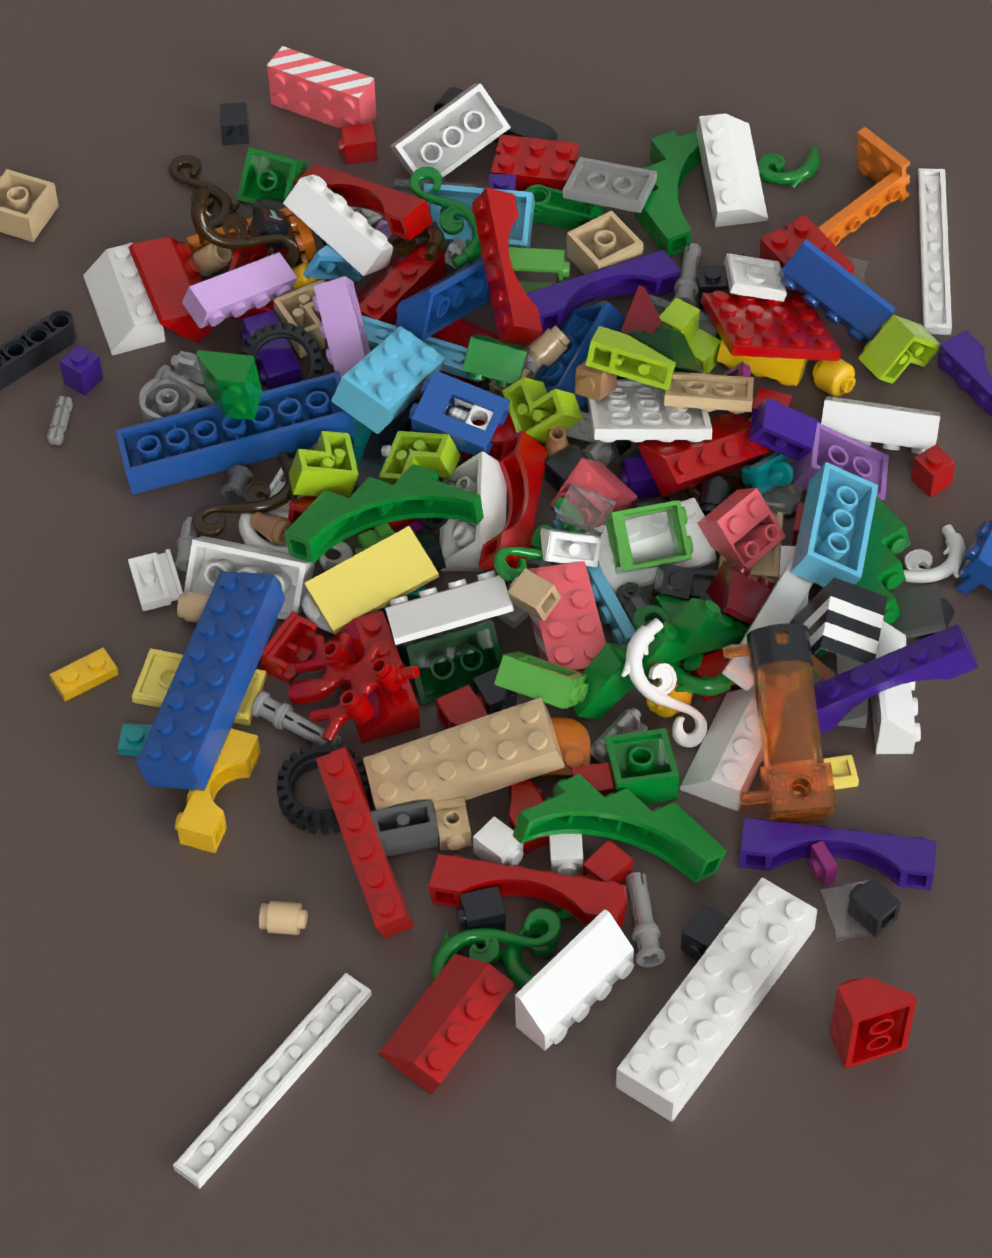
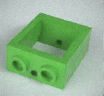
M508 247L513 271L557 273V283L564 282L565 278H569L570 262L565 261V250ZM519 281L525 293L556 284Z
M680 500L611 512L604 516L616 574L658 567L666 563H680L692 559L693 542L691 537L687 536L685 527L688 521L687 512L684 506L681 507ZM667 512L675 555L633 563L625 520Z
M520 651L503 655L494 682L497 686L534 699L541 697L543 702L562 709L577 705L579 701L582 702L588 691V684L585 683L586 674Z

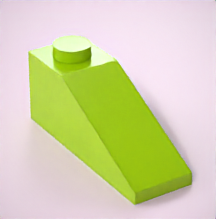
M601 326L598 327L591 340L585 366L664 390H669L676 365L672 360L631 336Z

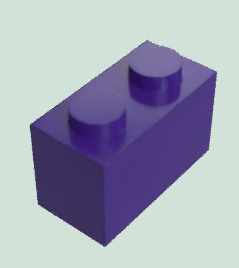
M767 398L753 411L748 440L799 462L814 447L818 420L807 416L803 412L782 405L778 401Z

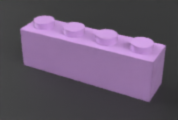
M278 252L190 286L182 303L200 329L208 325L216 326L226 318L231 316L239 317L254 307L262 308L269 301L292 292L297 276L281 253Z
M346 276L313 286L315 295L312 297L314 307L317 312L320 311L322 322H319L321 334L324 339H327L329 347L326 349L327 359L330 365L334 366L335 372L340 373L341 378L371 352L354 284Z

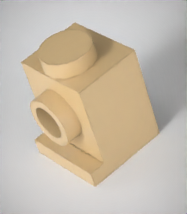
M465 797L433 802L438 825L440 851L447 849L460 850L466 846H472Z

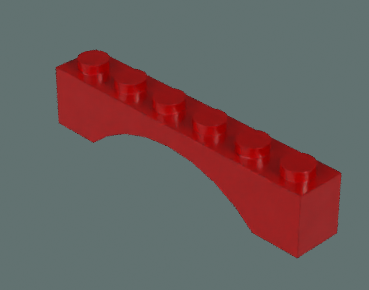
M319 164L313 165L294 180L296 185L302 177L312 174L319 176L326 182L327 187L334 194L342 196L347 201L348 206L361 207L380 214L388 222L392 235L409 241L433 223L426 200Z
M486 187L472 203V211L475 216L481 256L484 261L486 280L491 296L490 301L495 316V326L498 331L499 341L528 347L543 330L538 308L521 287L509 257V234L513 223L519 217L515 195Z
M523 430L502 445L499 465L508 490V518L502 532L482 545L478 565L485 572L494 570L496 575L498 574L494 568V556L500 549L506 547L531 548L532 531L535 527L534 520L539 506L538 498L542 487L547 449ZM509 555L505 560L511 568L517 569V561L523 558L527 563L528 558Z
M469 685L436 699L437 717L445 730L488 715L483 698L480 694L475 695ZM530 779L508 786L512 801L509 811V828L513 831L517 824V816L522 810L528 807L532 808L545 801L541 788L538 785L534 786ZM549 836L539 837L523 843L524 855L549 844Z
M345 747L317 758L318 768L376 929L386 939L415 927L406 900L376 830L364 785L354 759Z
M438 854L428 885L433 904L456 908L461 907L460 894L498 886L501 897H529L549 902L566 910L578 919L584 927H587L605 909L612 915L621 929L628 905L626 885H621L615 881L603 882L591 880L580 875L567 876L550 870L537 871L526 869L520 865L507 866L495 864L489 860L465 859L459 855L447 856Z

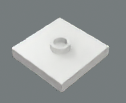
M730 253L726 254L724 264L730 293L784 302L787 293L785 286L780 282L782 278L777 275L781 270L779 261Z

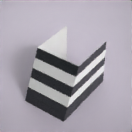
M834 577L790 623L808 626L812 656L820 648L837 655V673L839 675L876 659L887 597ZM794 674L787 675L786 681H788Z

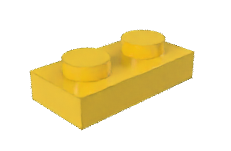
M103 647L51 673L50 678L66 702L118 676L119 673L117 666Z

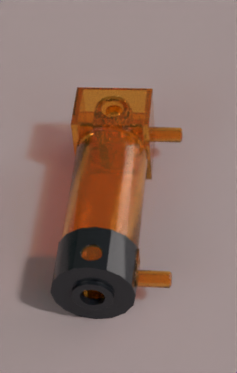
M786 623L757 628L746 635L747 644L723 647L724 658L748 656L750 673L753 674L765 767V774L761 780L762 791L741 793V803L743 805L763 803L765 819L767 821L785 823L828 820L837 804L831 762L824 763L808 626ZM793 791L800 792L803 797L795 795Z

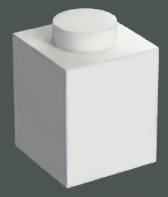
M495 816L473 836V849L476 856L482 860H489L495 864L507 866L520 863L524 855L523 843L520 844L512 836L514 831Z
M557 834L549 836L551 871L567 876L583 875L582 834Z

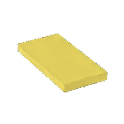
M410 526L304 584L335 635L354 618L377 612L390 604L389 600L406 596L439 578V573Z
M150 648L131 696L132 702L160 708L183 654ZM255 670L233 723L250 726L253 717L251 715V708L257 696L262 692L267 678L265 670Z

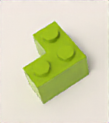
M675 298L659 316L661 319L659 327L670 326L674 331L683 333L697 363H699L703 370L702 374H709L718 363L717 357L721 340L699 329L700 309Z
M893 314L891 318L883 323L876 337L866 344L863 353L858 359L879 380L893 384L910 363L925 367L939 350L940 343L921 324Z
M523 377L502 390L504 398L510 400L509 412L516 432L525 431L541 445L546 442L549 431L552 428L561 427L567 430L583 420L575 394L558 389H553L547 393L544 382Z
M321 431L314 450H297L289 471L293 495L319 497L324 490L350 498L359 475L350 434Z
M398 431L379 479L394 485L412 464L437 471L438 478L452 479L461 455L449 434Z

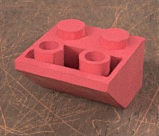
M581 458L550 505L554 508L555 505L553 503L563 497L571 508L575 507L578 512L585 534L586 532L605 527V515L629 509L631 502L635 501L638 496L602 462Z
M758 488L736 490L697 523L714 550L733 564L738 562L747 568H750L786 537Z

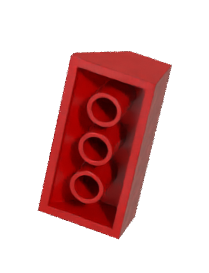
M171 237L131 244L128 249L159 324L198 344L216 326L208 325L200 329L182 303L188 288L203 282L200 276L201 270L191 255L193 253L192 249L185 242H178Z
M420 242L411 253L404 256L396 255L386 268H383L356 294L361 315L394 325L397 320L396 310L402 300L409 298L446 276L445 253L437 254L432 262L427 261L424 257L427 251V244Z
M731 412L710 419L712 440H703L701 442H690L688 440H674L672 442L648 440L638 444L662 497L701 484L704 479L710 476L721 477L741 470L747 465H754L760 458L766 456L770 449L748 440L751 421Z
M383 611L354 618L330 640L338 641L340 633L350 634L349 650L356 656L357 662L361 660L369 645L372 644L380 649L376 659L388 658L395 665L403 664ZM407 679L406 684H403L398 690L393 692L385 690L382 686L374 689L368 696L369 701L375 708L371 719L362 724L356 723L353 720L361 744L420 728L419 706L409 679ZM348 683L340 685L343 693L351 690V686Z
M454 954L378 1055L432 1095L515 983L489 963Z

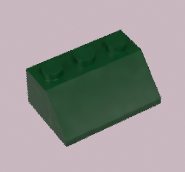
M670 326L657 327L655 332L648 334L646 331L630 333L632 338L675 362L674 372H699V365L683 333L674 331ZM617 375V379H628Z
M488 618L399 644L405 667L416 665L419 668V677L410 679L421 705L434 702L436 699L467 685L473 690V678L500 667L502 660L494 623Z

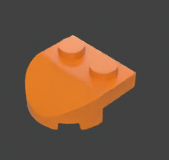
M563 717L551 718L565 767L540 776L571 778V768L590 765V737L585 727L573 719Z

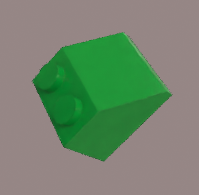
M248 147L236 200L254 204L256 199H262L263 197L286 200L295 187L294 180L306 172L308 162L264 149Z
M475 334L470 338L462 371L469 372V378L484 381L485 377L496 379V385L507 388L522 378L530 348Z
M197 350L196 356L206 392L223 414L234 419L254 420L263 395L254 356Z
M666 728L605 736L606 757L614 785V794L628 788L644 804L678 800L679 773Z

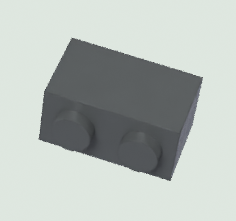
M431 800L371 811L376 830L387 857L439 846L438 825Z

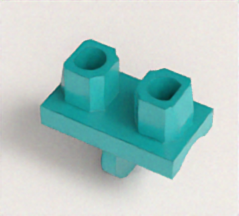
M778 452L771 456H764L754 465H747L742 468L743 484L758 488L759 492L763 494L776 486L783 487L790 484L793 480L794 468L787 463L788 457Z

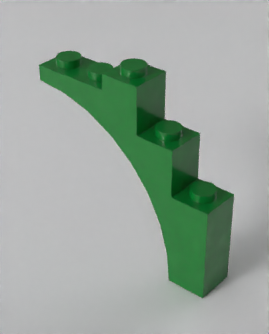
M673 130L651 139L650 159L654 164L643 168L657 171V181L641 213L635 212V218L659 249L664 250L669 257L684 252V247L687 244L690 247L692 229L683 217L678 196L688 174L702 161L696 134L697 130L680 137Z
M412 464L394 485L368 477L350 498L324 490L284 532L290 556L314 563L329 549L346 538L368 528L388 522L411 518H445L478 525L484 518L481 495L439 482L437 471Z
M876 496L862 577L855 585L887 597L883 621L891 625L901 617L896 598L890 590L897 588L906 581L901 561L895 555L902 552L911 543L906 525ZM820 648L816 654L818 657H821L829 651Z
M691 598L671 624L668 622L662 623L663 628L654 635V640L649 643L648 655L643 654L642 659L645 676L649 678V671L656 663L672 665L696 654L724 649L730 644H740L751 625L736 617L720 613L719 606L711 600L705 601ZM606 643L583 671V674L587 675L585 683L588 684V691L582 702L579 701L577 705L572 706L579 717L600 720L616 702L635 687L629 674L625 677L621 675L626 661L627 645Z
M580 774L569 779L560 780L553 788L554 794L552 797L547 798L537 806L522 810L517 816V824L512 835L520 844L539 837L557 834H587L611 838L634 845L658 856L676 867L694 883H698L717 873L727 851L675 802L664 807H657L651 811L628 788L615 794L610 793L604 797Z

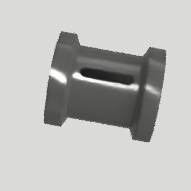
M242 465L230 466L227 472L228 481L222 486L220 494L231 503L244 502L243 490L247 484L252 482L253 473Z

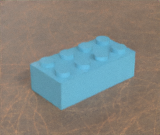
M424 183L423 191L460 201L472 208V203L485 188L442 185L437 193H433L432 187L434 184ZM496 189L515 195L519 217L511 228L508 247L530 248L535 206L533 192ZM427 202L432 221H436L438 227L444 233V246H449L456 236L464 242L467 239L471 242L473 236L472 228L466 219L456 217L454 220H464V228L457 235H449L442 230L440 225L441 213L446 208ZM419 238L421 242L429 240L428 238Z
M400 326L342 376L331 401L369 429L379 434L421 395V389L427 378L431 380L435 370L440 372L446 358L434 348L418 339L410 331Z
M828 462L822 465L809 480L791 573L822 587H825L834 577L854 585L861 579L878 491L877 484Z

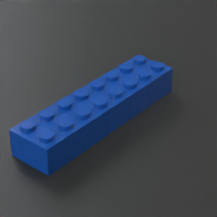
M335 372L263 391L254 420L226 417L219 407L213 404L115 430L132 495L228 470L230 466H243L279 456L283 452L292 453L298 449L311 448L314 444H317L321 431L349 433L350 437L356 436L353 417L331 401L341 380L340 373Z
M220 571L136 761V765L148 786L205 790L286 599L275 574Z

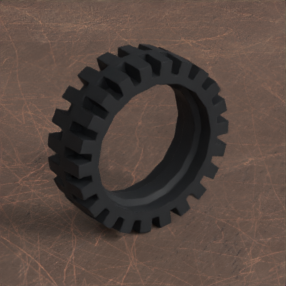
M275 322L273 325H264V328L261 330L257 329L252 337H248L246 345L241 350V355H251L256 360V356L261 348L271 340L280 338L294 340L302 345L308 354L310 365L305 380L324 375V359L318 343L303 328L291 323ZM261 385L262 392L268 390Z
M319 742L313 743L312 750L309 751L307 746L301 747L300 755L294 751L290 754V761L285 759L282 763V770L279 769L277 775L278 801L283 815L287 816L288 821L292 825L296 823L298 829L304 831L308 827V831L311 834H316L317 829H321L322 835L329 834V828H333L335 833L341 832L333 808L317 810L302 805L296 800L293 794V787L295 782L304 773L318 768L317 758L344 747L343 745L337 744L336 748L333 749L331 742H325L324 748L319 747ZM349 748L347 751L355 761L364 785L367 802H369L370 784L365 765L359 755L356 757L355 752Z

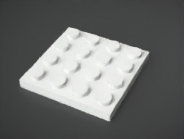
M617 379V389L599 401L586 397L594 440L602 442H614L615 440H630L632 442H643L645 440H659L661 442L688 440L690 442H701L703 440H712V426L708 412L702 411L699 408L687 407L683 410H677L670 406H664V389L631 379Z

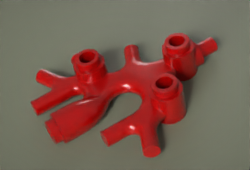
M340 633L338 641H330L327 644L322 635H317L312 639L315 649L314 657L309 660L296 662L294 668L297 674L326 669V672L320 678L294 682L288 689V695L292 703L304 705L327 698L341 684H350L351 690H347L341 695L339 705L310 712L312 722L329 720L321 738L326 742L333 743L339 729L347 720L353 719L356 723L362 724L371 719L375 708L369 701L368 696L374 689L382 686L389 692L396 691L403 684L407 683V679L418 678L420 672L416 665L405 667L403 664L395 665L388 658L376 659L380 649L372 644L369 645L361 660L357 662L356 656L349 650L351 635L348 633Z

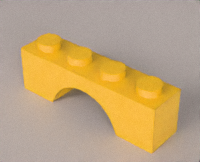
M230 729L205 790H189L186 808L184 812H179L177 815L175 830L178 831L180 844L216 853L227 826L224 811L214 803V798L225 784L236 779L250 778L261 754L258 735Z

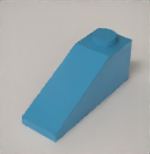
M329 244L315 254L303 273L306 278L334 280L346 276L351 281L358 282L363 277L359 271Z

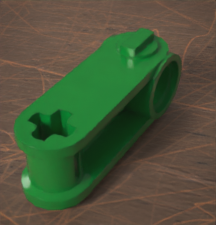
M532 185L525 191L533 192L535 198L534 223L573 230L587 223L588 220L591 221L603 215L605 210L604 206L565 199L563 198L562 190L543 185Z

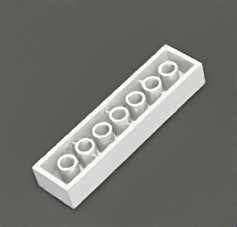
M761 878L618 1066L616 1088L673 1122L814 931L817 909L768 880Z

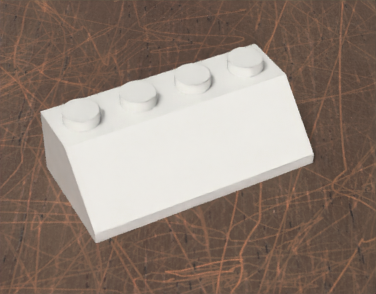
M481 83L473 84L390 145V147L411 175L415 170L428 166L437 169L442 177H444L511 127Z
M726 113L700 116L696 134L714 227L768 221L749 123Z
M313 174L300 178L283 204L363 276L386 268L390 263L393 246L387 241V237L382 232L374 230L362 214L354 212L342 196L334 194L322 178Z
M133 242L106 249L83 275L112 356L165 342L163 325L159 324L128 249Z
M827 396L824 402L821 424L868 446H871V442L883 443L882 448L889 450H900V446L912 447V453L921 454L936 444L941 412Z
M482 451L458 466L454 471L452 479L442 478V483L481 495L484 518L478 525L449 519L445 525L440 527L439 543L446 564V568L441 571L484 572L478 566L482 545L501 533L505 527L507 486L499 461Z
M695 498L680 502L681 507L684 506L687 512L688 521L685 527L687 536H690L692 539L694 550L691 553L692 559L671 565L698 569L716 563L717 556L715 550L710 546L697 524L705 517ZM667 512L625 520L633 563L675 555ZM606 526L585 533L602 538L598 565L615 595L618 588L627 583H636L640 588L654 583L657 567L616 574Z
M201 536L192 539L184 594L188 592L211 594L220 571L275 574L286 597L278 618L286 620L292 611L300 616L303 609L302 600L308 592L304 583L312 579L315 562L310 563L290 556L287 553Z
M493 570L477 575L478 581L467 584L465 579L448 583L449 589L437 592V588L433 587L420 591V597L408 601L406 595L389 600L391 606L385 607L395 645L514 611L509 594L507 593L505 581L499 575H496Z
M884 621L882 622L876 658L907 646L905 634ZM915 682L901 684L870 697L876 754H913L915 742H920V723H915L914 716L918 714L917 697H912L911 692L915 690Z
M758 685L752 686L748 691L740 689L728 692L680 786V790L739 811L783 720L786 695Z
M604 909L515 995L516 1028L544 1051L553 1043L558 1044L566 1036L568 1028L575 1021L581 1022L589 1013L590 1007L597 1000L602 1001L610 993L612 985L619 978L625 979L634 967V948L607 910Z

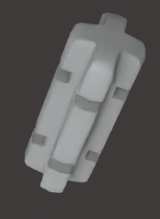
M59 396L57 398L50 423L51 428H49L47 433L48 443L51 445L59 446L63 443L65 436L63 434L66 432L70 417L69 413L73 406L72 399L68 396Z

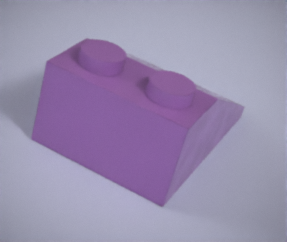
M817 422L814 447L799 462L795 460L792 484L807 491L809 480L825 462H828L877 484V497L884 502L889 455Z

